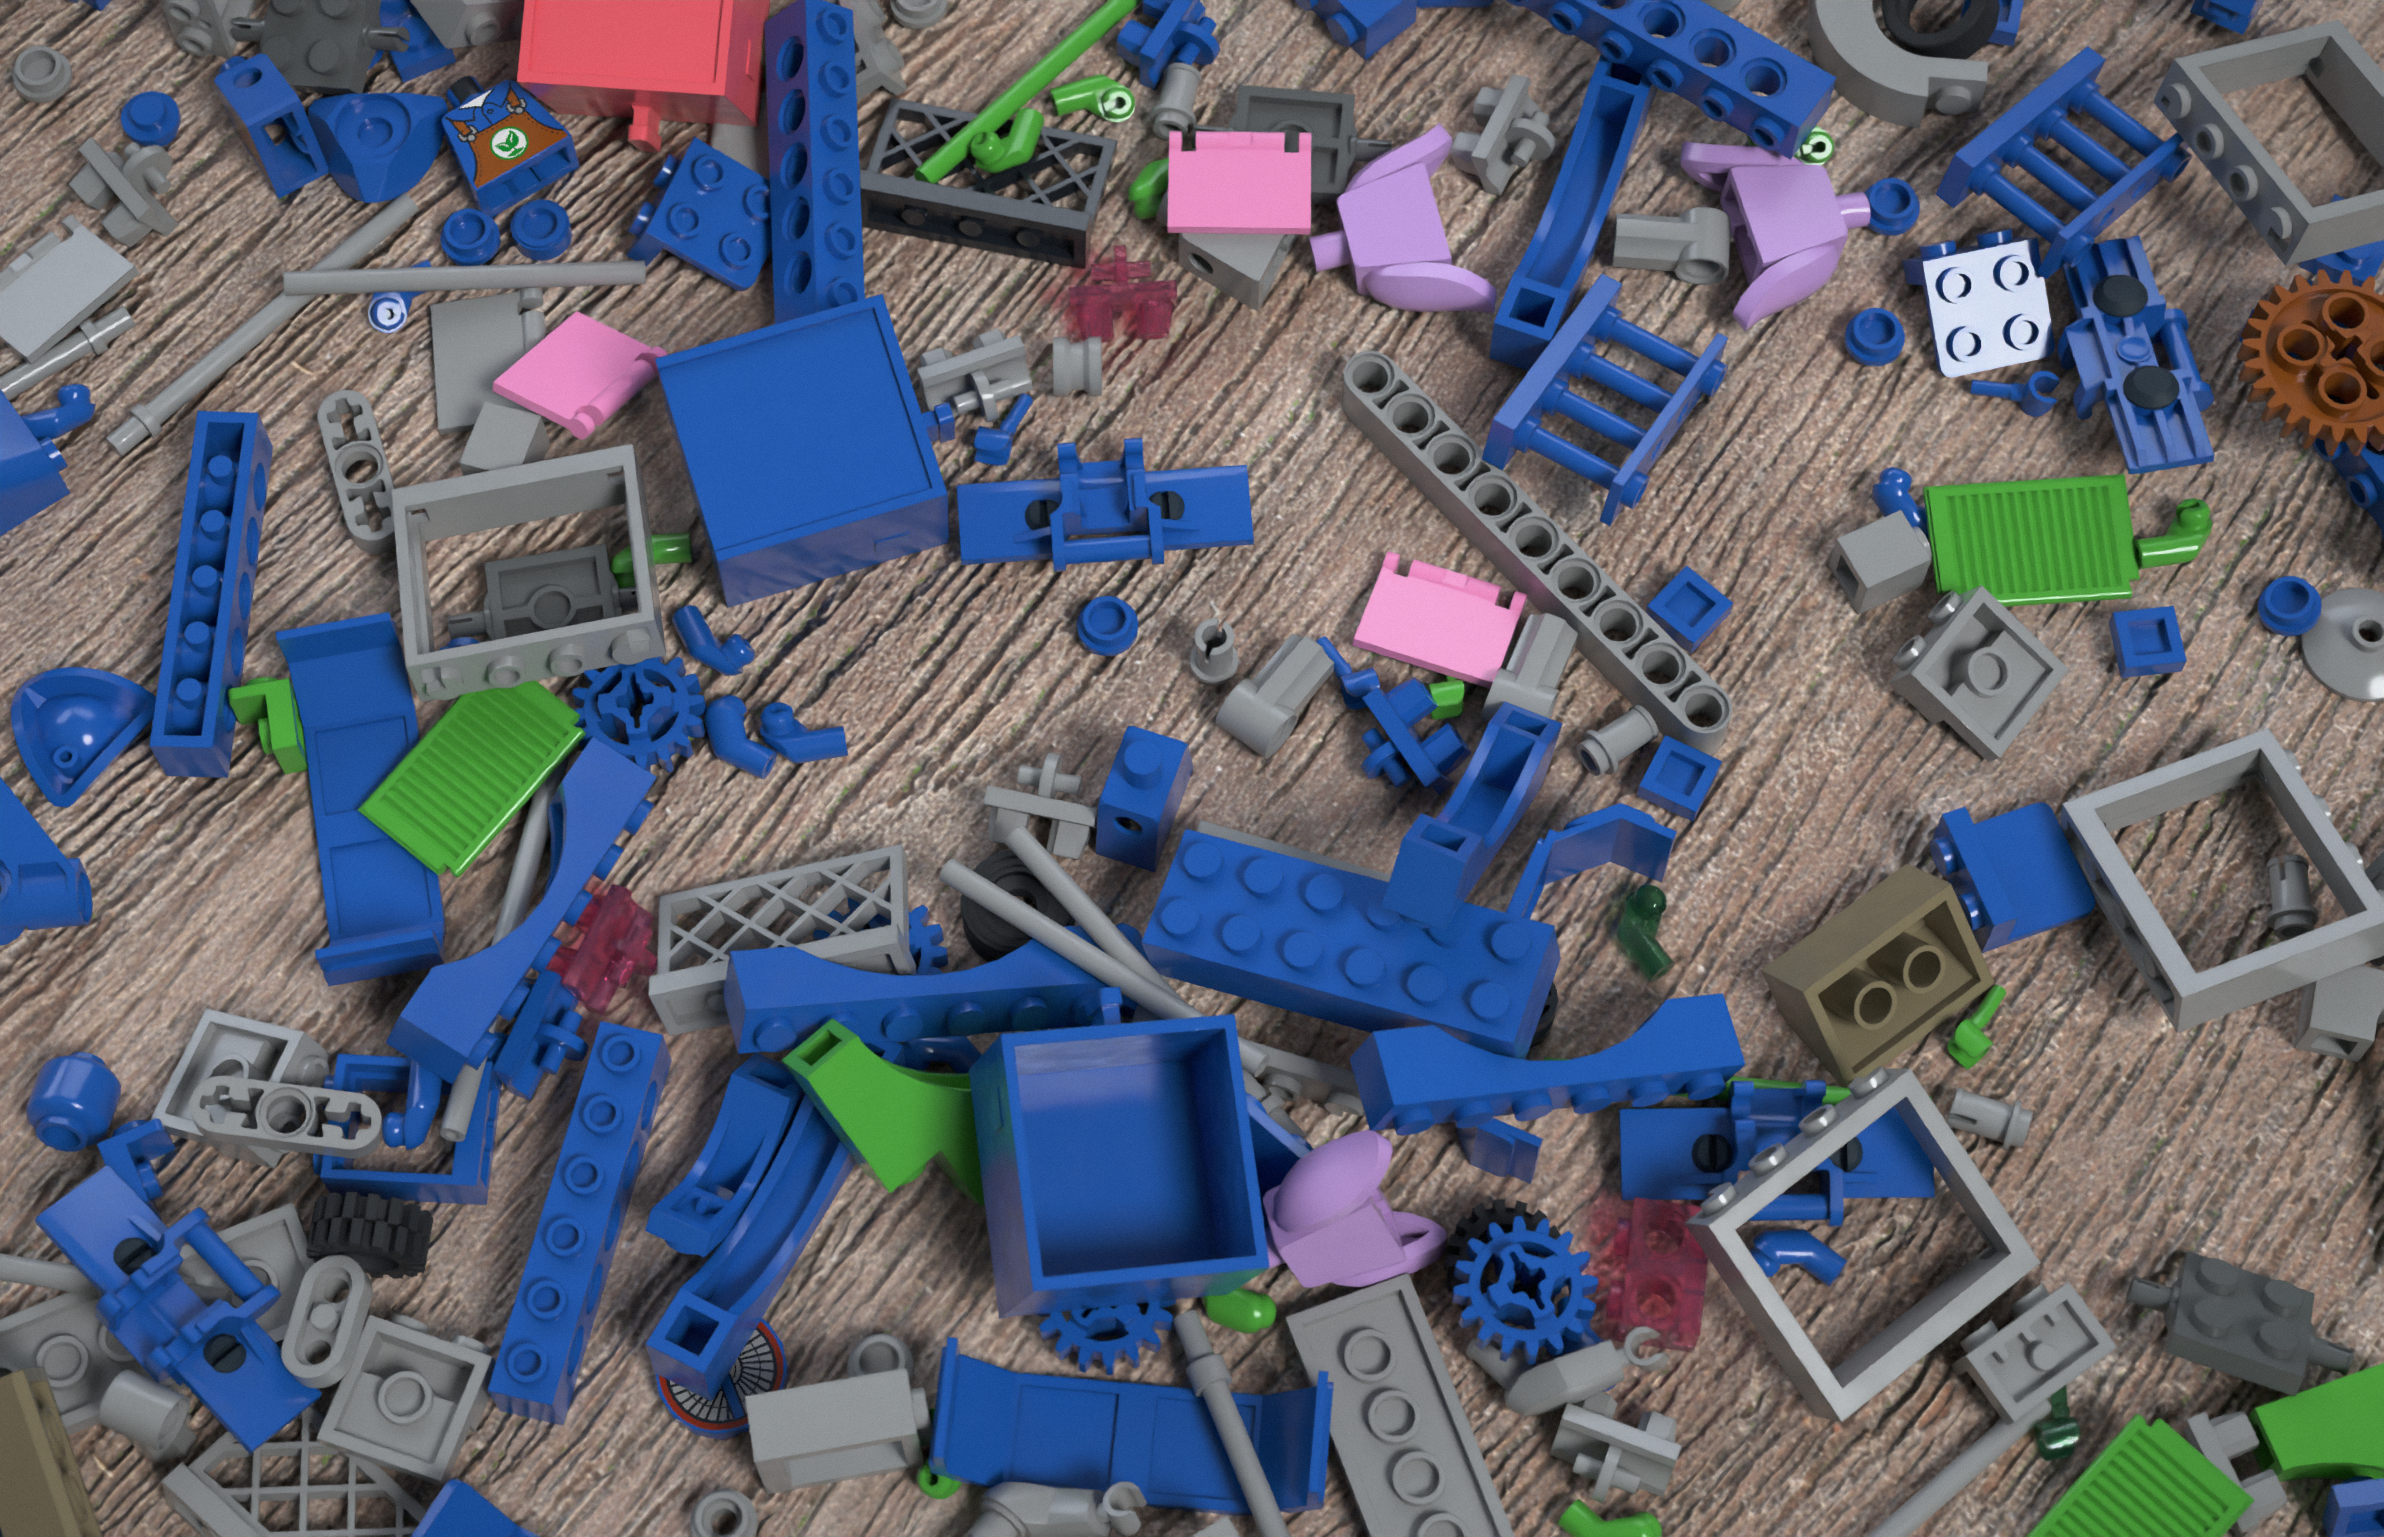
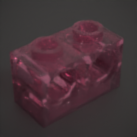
M1635 1197L1629 1218L1617 1217L1612 1255L1624 1257L1622 1281L1610 1279L1605 1319L1617 1320L1615 1342L1625 1343L1629 1332L1637 1327L1644 1326L1654 1329L1661 1335L1657 1338L1646 1340L1641 1345L1693 1353L1701 1330L1708 1257L1685 1225V1222L1702 1210L1700 1206ZM1652 1232L1666 1233L1674 1239L1678 1249L1669 1254L1656 1253L1647 1246L1644 1237ZM1645 1294L1659 1295L1667 1301L1671 1312L1663 1317H1651L1639 1308L1637 1299Z

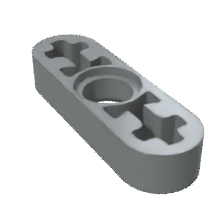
M353 390L334 392L321 403L318 410V422L346 524L354 543L361 550L371 554L386 553L396 547L391 489L396 488L377 420L370 402L361 393ZM352 412L354 416L353 423L359 441L348 443L341 425V415ZM359 460L375 462L378 465V470L371 480L357 484L345 478L347 469L354 462ZM375 500L383 519L382 530L371 532L365 502Z
M213 1076L202 1081L194 1089L189 1103L191 1116L199 1132L206 1138L218 1142L343 1158H361L372 1153L379 1146L383 1138V1119L380 1109L370 1097L361 1093L231 1076ZM220 1095H229L233 1107L253 1111L251 1099L259 1097L260 1100L255 1112L257 1128H249L250 1121L247 1114L236 1112L226 1113L222 1123H215L211 1112L205 1109V1106L216 1105ZM284 1101L297 1102L306 1110L305 1122L298 1130L291 1133L277 1132L268 1124L271 1110L277 1104ZM317 1106H326L325 1114L327 1120L337 1122L348 1121L351 1112H361L364 1124L369 1125L370 1128L369 1130H358L355 1139L347 1140L341 1127L322 1124L323 1137H314L319 1124Z

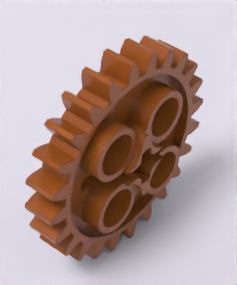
M2320 269L2312 286H2310L2300 274L2295 275L2288 290L2277 284L2274 286L2268 301L2259 300L2251 316L2252 318H2248L2242 331L2241 337L2244 340L2240 345L2236 358L2244 361L2238 379L2239 381L2254 383L2246 397L2247 402L2265 401L2267 403L2260 418L2262 422L2270 421L2277 417L2284 421L2280 437L2285 438L2296 429L2303 432V449L2307 450L2316 438L2325 441L2327 454L2331 456L2334 455L2340 442H2346L2354 456H2359L2367 439L2378 451L2384 449V371L2374 366L2376 363L2384 366V293L2379 295L2374 292L2375 277L2370 275L2362 286L2359 287L2353 285L2350 271L2344 270L2338 283H2331L2325 270ZM2332 321L2342 322L2346 326H2348L2349 329L2338 327ZM2286 352L2296 353L2305 361L2293 359ZM2327 395L2339 397L2346 404L2336 403L2332 401Z

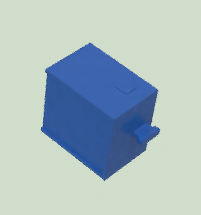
M883 294L655 359L667 415L727 608L949 543L948 494L931 442L939 440L940 443L955 439L953 413L949 402L934 406L933 411L921 414Z
M1100 988L1085 1002L1087 1020H1091L1092 1026L1000 1034L969 1069L999 1319L1012 1316L1195 1297L1223 1296L1230 1294L1270 1268L1235 1014L1121 1024L1119 1007L1123 1004L1121 988Z

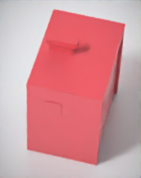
M525 0L517 82L558 114L632 118L633 125H629L628 141L643 152L660 153L662 137L658 135L660 120L707 124L726 123L758 127L765 62L764 22L769 19L770 0Z

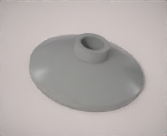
M2351 588L2339 590L2321 599V616L2317 624L2309 631L2300 634L2301 653L2308 670L2322 686L2340 697L2358 702L2383 701L2384 593L2371 589ZM2359 630L2370 632L2378 641L2368 642L2360 636Z

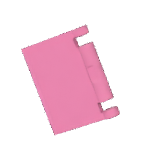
M1169 131L1168 233L1310 235L1311 133L1299 132L1298 153L1284 152L1285 132L1196 131V151H1182V132Z
M576 311L493 381V392L569 429L573 436L582 440L594 432L595 425L603 424L654 378L655 373H658L655 359L666 356L668 353L661 347L655 346L651 348Z
M1388 551L1354 636L1352 646L1491 689L1493 681L1504 663L1518 622L1522 616L1528 594L1515 591L1510 607L1506 609L1497 606L1502 586L1416 559L1412 562L1408 577L1395 574L1399 565L1400 554Z

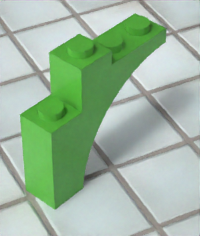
M833 1018L782 1059L784 1065L863 1172L889 1193L898 1186L915 1180L924 1171L926 1163L931 1158H934L956 1189L981 1207L985 1204L969 1073L940 1074L918 1071L894 1064L875 1055L863 1044L858 1035Z
M2384 1363L2299 1392L2296 1396L2291 1395L2256 1407L2247 1416L2259 1442L2258 1448L2252 1450V1453L2262 1473L2272 1468L2279 1482L2301 1479H2336L2345 1481L2357 1476H2369L2373 1479L2384 1478Z

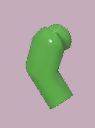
M2186 499L2177 506V516L2173 519L2165 536L2134 540L2138 569L2187 563L2196 558L2211 534L2213 523L2209 518V506L2200 499Z

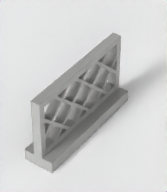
M902 844L659 896L657 975L649 976V998L669 1036L730 1024L723 998L730 951L745 950L755 939L769 948L794 946L823 960L857 970L890 975H916V964L909 950L907 855ZM890 870V876L873 893L858 886L869 874ZM825 884L830 887L811 907L797 899L810 886ZM847 896L861 905L841 924L827 915ZM765 897L769 900L750 920L736 913L750 899ZM699 910L708 912L689 933L677 927V915ZM785 910L799 916L800 918L780 937L766 929ZM877 913L891 920V925L860 931ZM725 922L738 929L719 950L705 943ZM816 926L831 934L827 939L799 944ZM694 952L708 960L704 965L677 970Z
M312 1405L297 1416L302 1420V1441L266 1442L252 1454H249L229 1431H226L192 1464L186 1467L181 1462L161 1480L168 1506L201 1537H411L427 1513L425 1508L375 1463L321 1445L319 1441H310L311 1429L318 1435L325 1419ZM339 1454L349 1463L348 1484L309 1486L310 1455ZM301 1456L300 1486L261 1487L262 1457ZM253 1457L252 1488H222L208 1475L226 1458ZM357 1472L370 1484H357ZM386 1497L396 1506V1528L356 1529L357 1498ZM348 1498L347 1529L308 1531L309 1500ZM300 1500L299 1531L269 1532L260 1523L261 1501ZM238 1502H251V1514ZM404 1515L417 1527H404Z

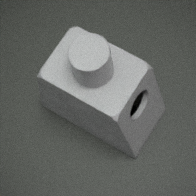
M1168 190L1163 196L1157 212V222L1167 226ZM1180 233L1179 263L1187 271L1249 308L1259 311L1298 234Z

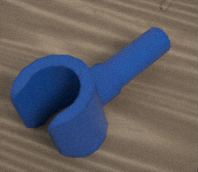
M2049 371L2034 373L2026 384H2006L1972 379L1970 394L2018 401L2020 408L2026 414L2032 417H2040L2050 411L2057 402V399L2043 397L2037 391L2041 393L2052 392L2060 381L2055 374Z
M1022 393L1006 418L1001 422L999 429L979 426L974 442V447L977 449L975 462L1003 466L1008 463L1012 450L1013 436L1017 431L1018 425L1033 404L1032 397Z
M1326 636L1319 638L1316 642L1323 647L1324 652L1334 661V672L1339 680L1345 705L1352 710L1368 707L1362 698L1376 687L1380 688L1375 670L1369 668L1353 673L1349 663L1344 660Z

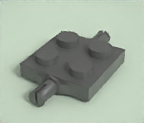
M269 0L265 18L250 19L237 17L232 24L239 28H231L232 36L237 42H260L258 54H267L294 92L338 95L362 94L367 69L376 51L405 52L409 45L403 41L410 42V34L405 27L381 26L379 11L382 0Z
M1239 85L1237 110L1229 121V127L1198 125L1194 123L1192 148H1196V131L1285 132L1284 152L1298 153L1299 132L1311 133V204L1337 206L1336 199L1345 193L1347 178L1355 166V161L1370 162L1391 150L1392 140L1357 138V130L1353 121L1355 94Z
M606 543L486 562L484 564L488 591L483 604L484 610L456 615L450 614L447 615L451 640L460 637L488 634L489 640L492 641L623 616V612L638 610L636 587L619 588L617 581L610 572V557Z
M2186 1251L2178 1270L2177 1280L2173 1283L2172 1288L2140 1278L2134 1274L2127 1291L2126 1302H2132L2163 1313L2168 1329L2166 1353L2292 1396H2296L2302 1384L2308 1362L2346 1376L2354 1357V1348H2348L2316 1337L2311 1323L2315 1293L2297 1288L2283 1280H2274L2232 1266L2221 1259L2208 1258Z

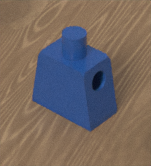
M1135 726L1127 727L1098 805L1097 855L1155 873L1193 771L1188 744ZM1133 819L1141 825L1142 830H1129L1120 824Z

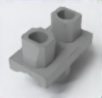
M1513 74L1505 89L1482 87L1474 101L1473 114L1478 126L1485 127L1483 133L1458 132L1450 148V153L1457 169L1478 175L1486 193L1501 195L1516 165L1526 167L1530 158L1535 160L1549 158L1556 145L1555 137L1546 128L1550 120L1549 116L1541 111V108L1532 101L1528 94V88L1531 85L1529 77Z
M92 137L78 148L88 162L69 185L81 199L98 211L115 194L121 199L101 220L104 227L116 240L131 248L152 229L167 237L179 225L150 191L153 188L157 194H164L171 187V182L166 176L171 170L172 158L162 146L152 145L142 149L138 143H131L124 149V155L128 158L127 162L116 152L106 153L101 145Z
M997 328L979 334L973 342L974 350L953 357L950 350H945L942 347L923 353L920 357L921 368L917 369L927 412L933 411L936 405L949 402L953 417L979 408L984 421L988 423L998 419L996 402L1034 390L1026 363L1025 347L1020 336L1007 338Z
M1052 752L1047 754L1043 769L1021 765L1019 769L1017 783L1039 787L1038 795L987 785L983 804L991 807L989 841L1006 845V838L1016 828L1024 825L1028 830L1030 817H1041L1052 820L1046 851L1052 855L1081 860L1090 838L1091 829H1097L1098 808L1055 799L1057 791L1079 795L1082 777L1061 773L1062 754Z
M1604 1392L1577 1402L1575 1405L1567 1403L1549 1455L1573 1463V1472L1597 1480L1591 1499L1604 1503L1610 1486L1634 1495L1637 1488L1663 1497L1682 1445L1675 1443L1677 1424L1675 1419L1654 1411L1643 1412L1637 1429L1612 1420L1617 1402L1611 1395Z
M2202 1412L2186 1419L2188 1427L2183 1432L2189 1444L2255 1500L2231 1527L2235 1537H2250L2256 1534L2260 1521L2267 1519L2286 1506L2288 1499L2272 1468L2240 1482L2229 1461L2259 1446L2257 1436L2245 1412L2227 1414L2209 1420L2206 1412Z

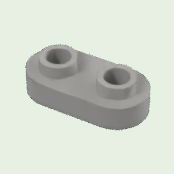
M333 1255L317 1261L307 1270L299 1288L282 1343L281 1356L285 1367L300 1384L309 1388H325L337 1383L351 1368L372 1300L373 1287L361 1266L350 1257ZM349 1290L348 1296L343 1301L332 1303L334 1296L338 1292ZM331 1350L326 1360L317 1365L314 1364V1360L319 1353Z

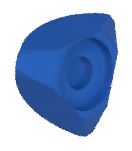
M412 93L342 94L317 99L308 110L310 124L328 165V170L338 185L355 200L365 203H378L394 199L402 193L408 192L428 172L443 141L445 133L441 120L448 113V106L444 99L439 96Z
M57 668L40 673L26 681L16 691L12 700V728L20 754L34 781L49 802L54 806L67 808L89 790L153 721L156 697L133 681L110 672L92 668Z

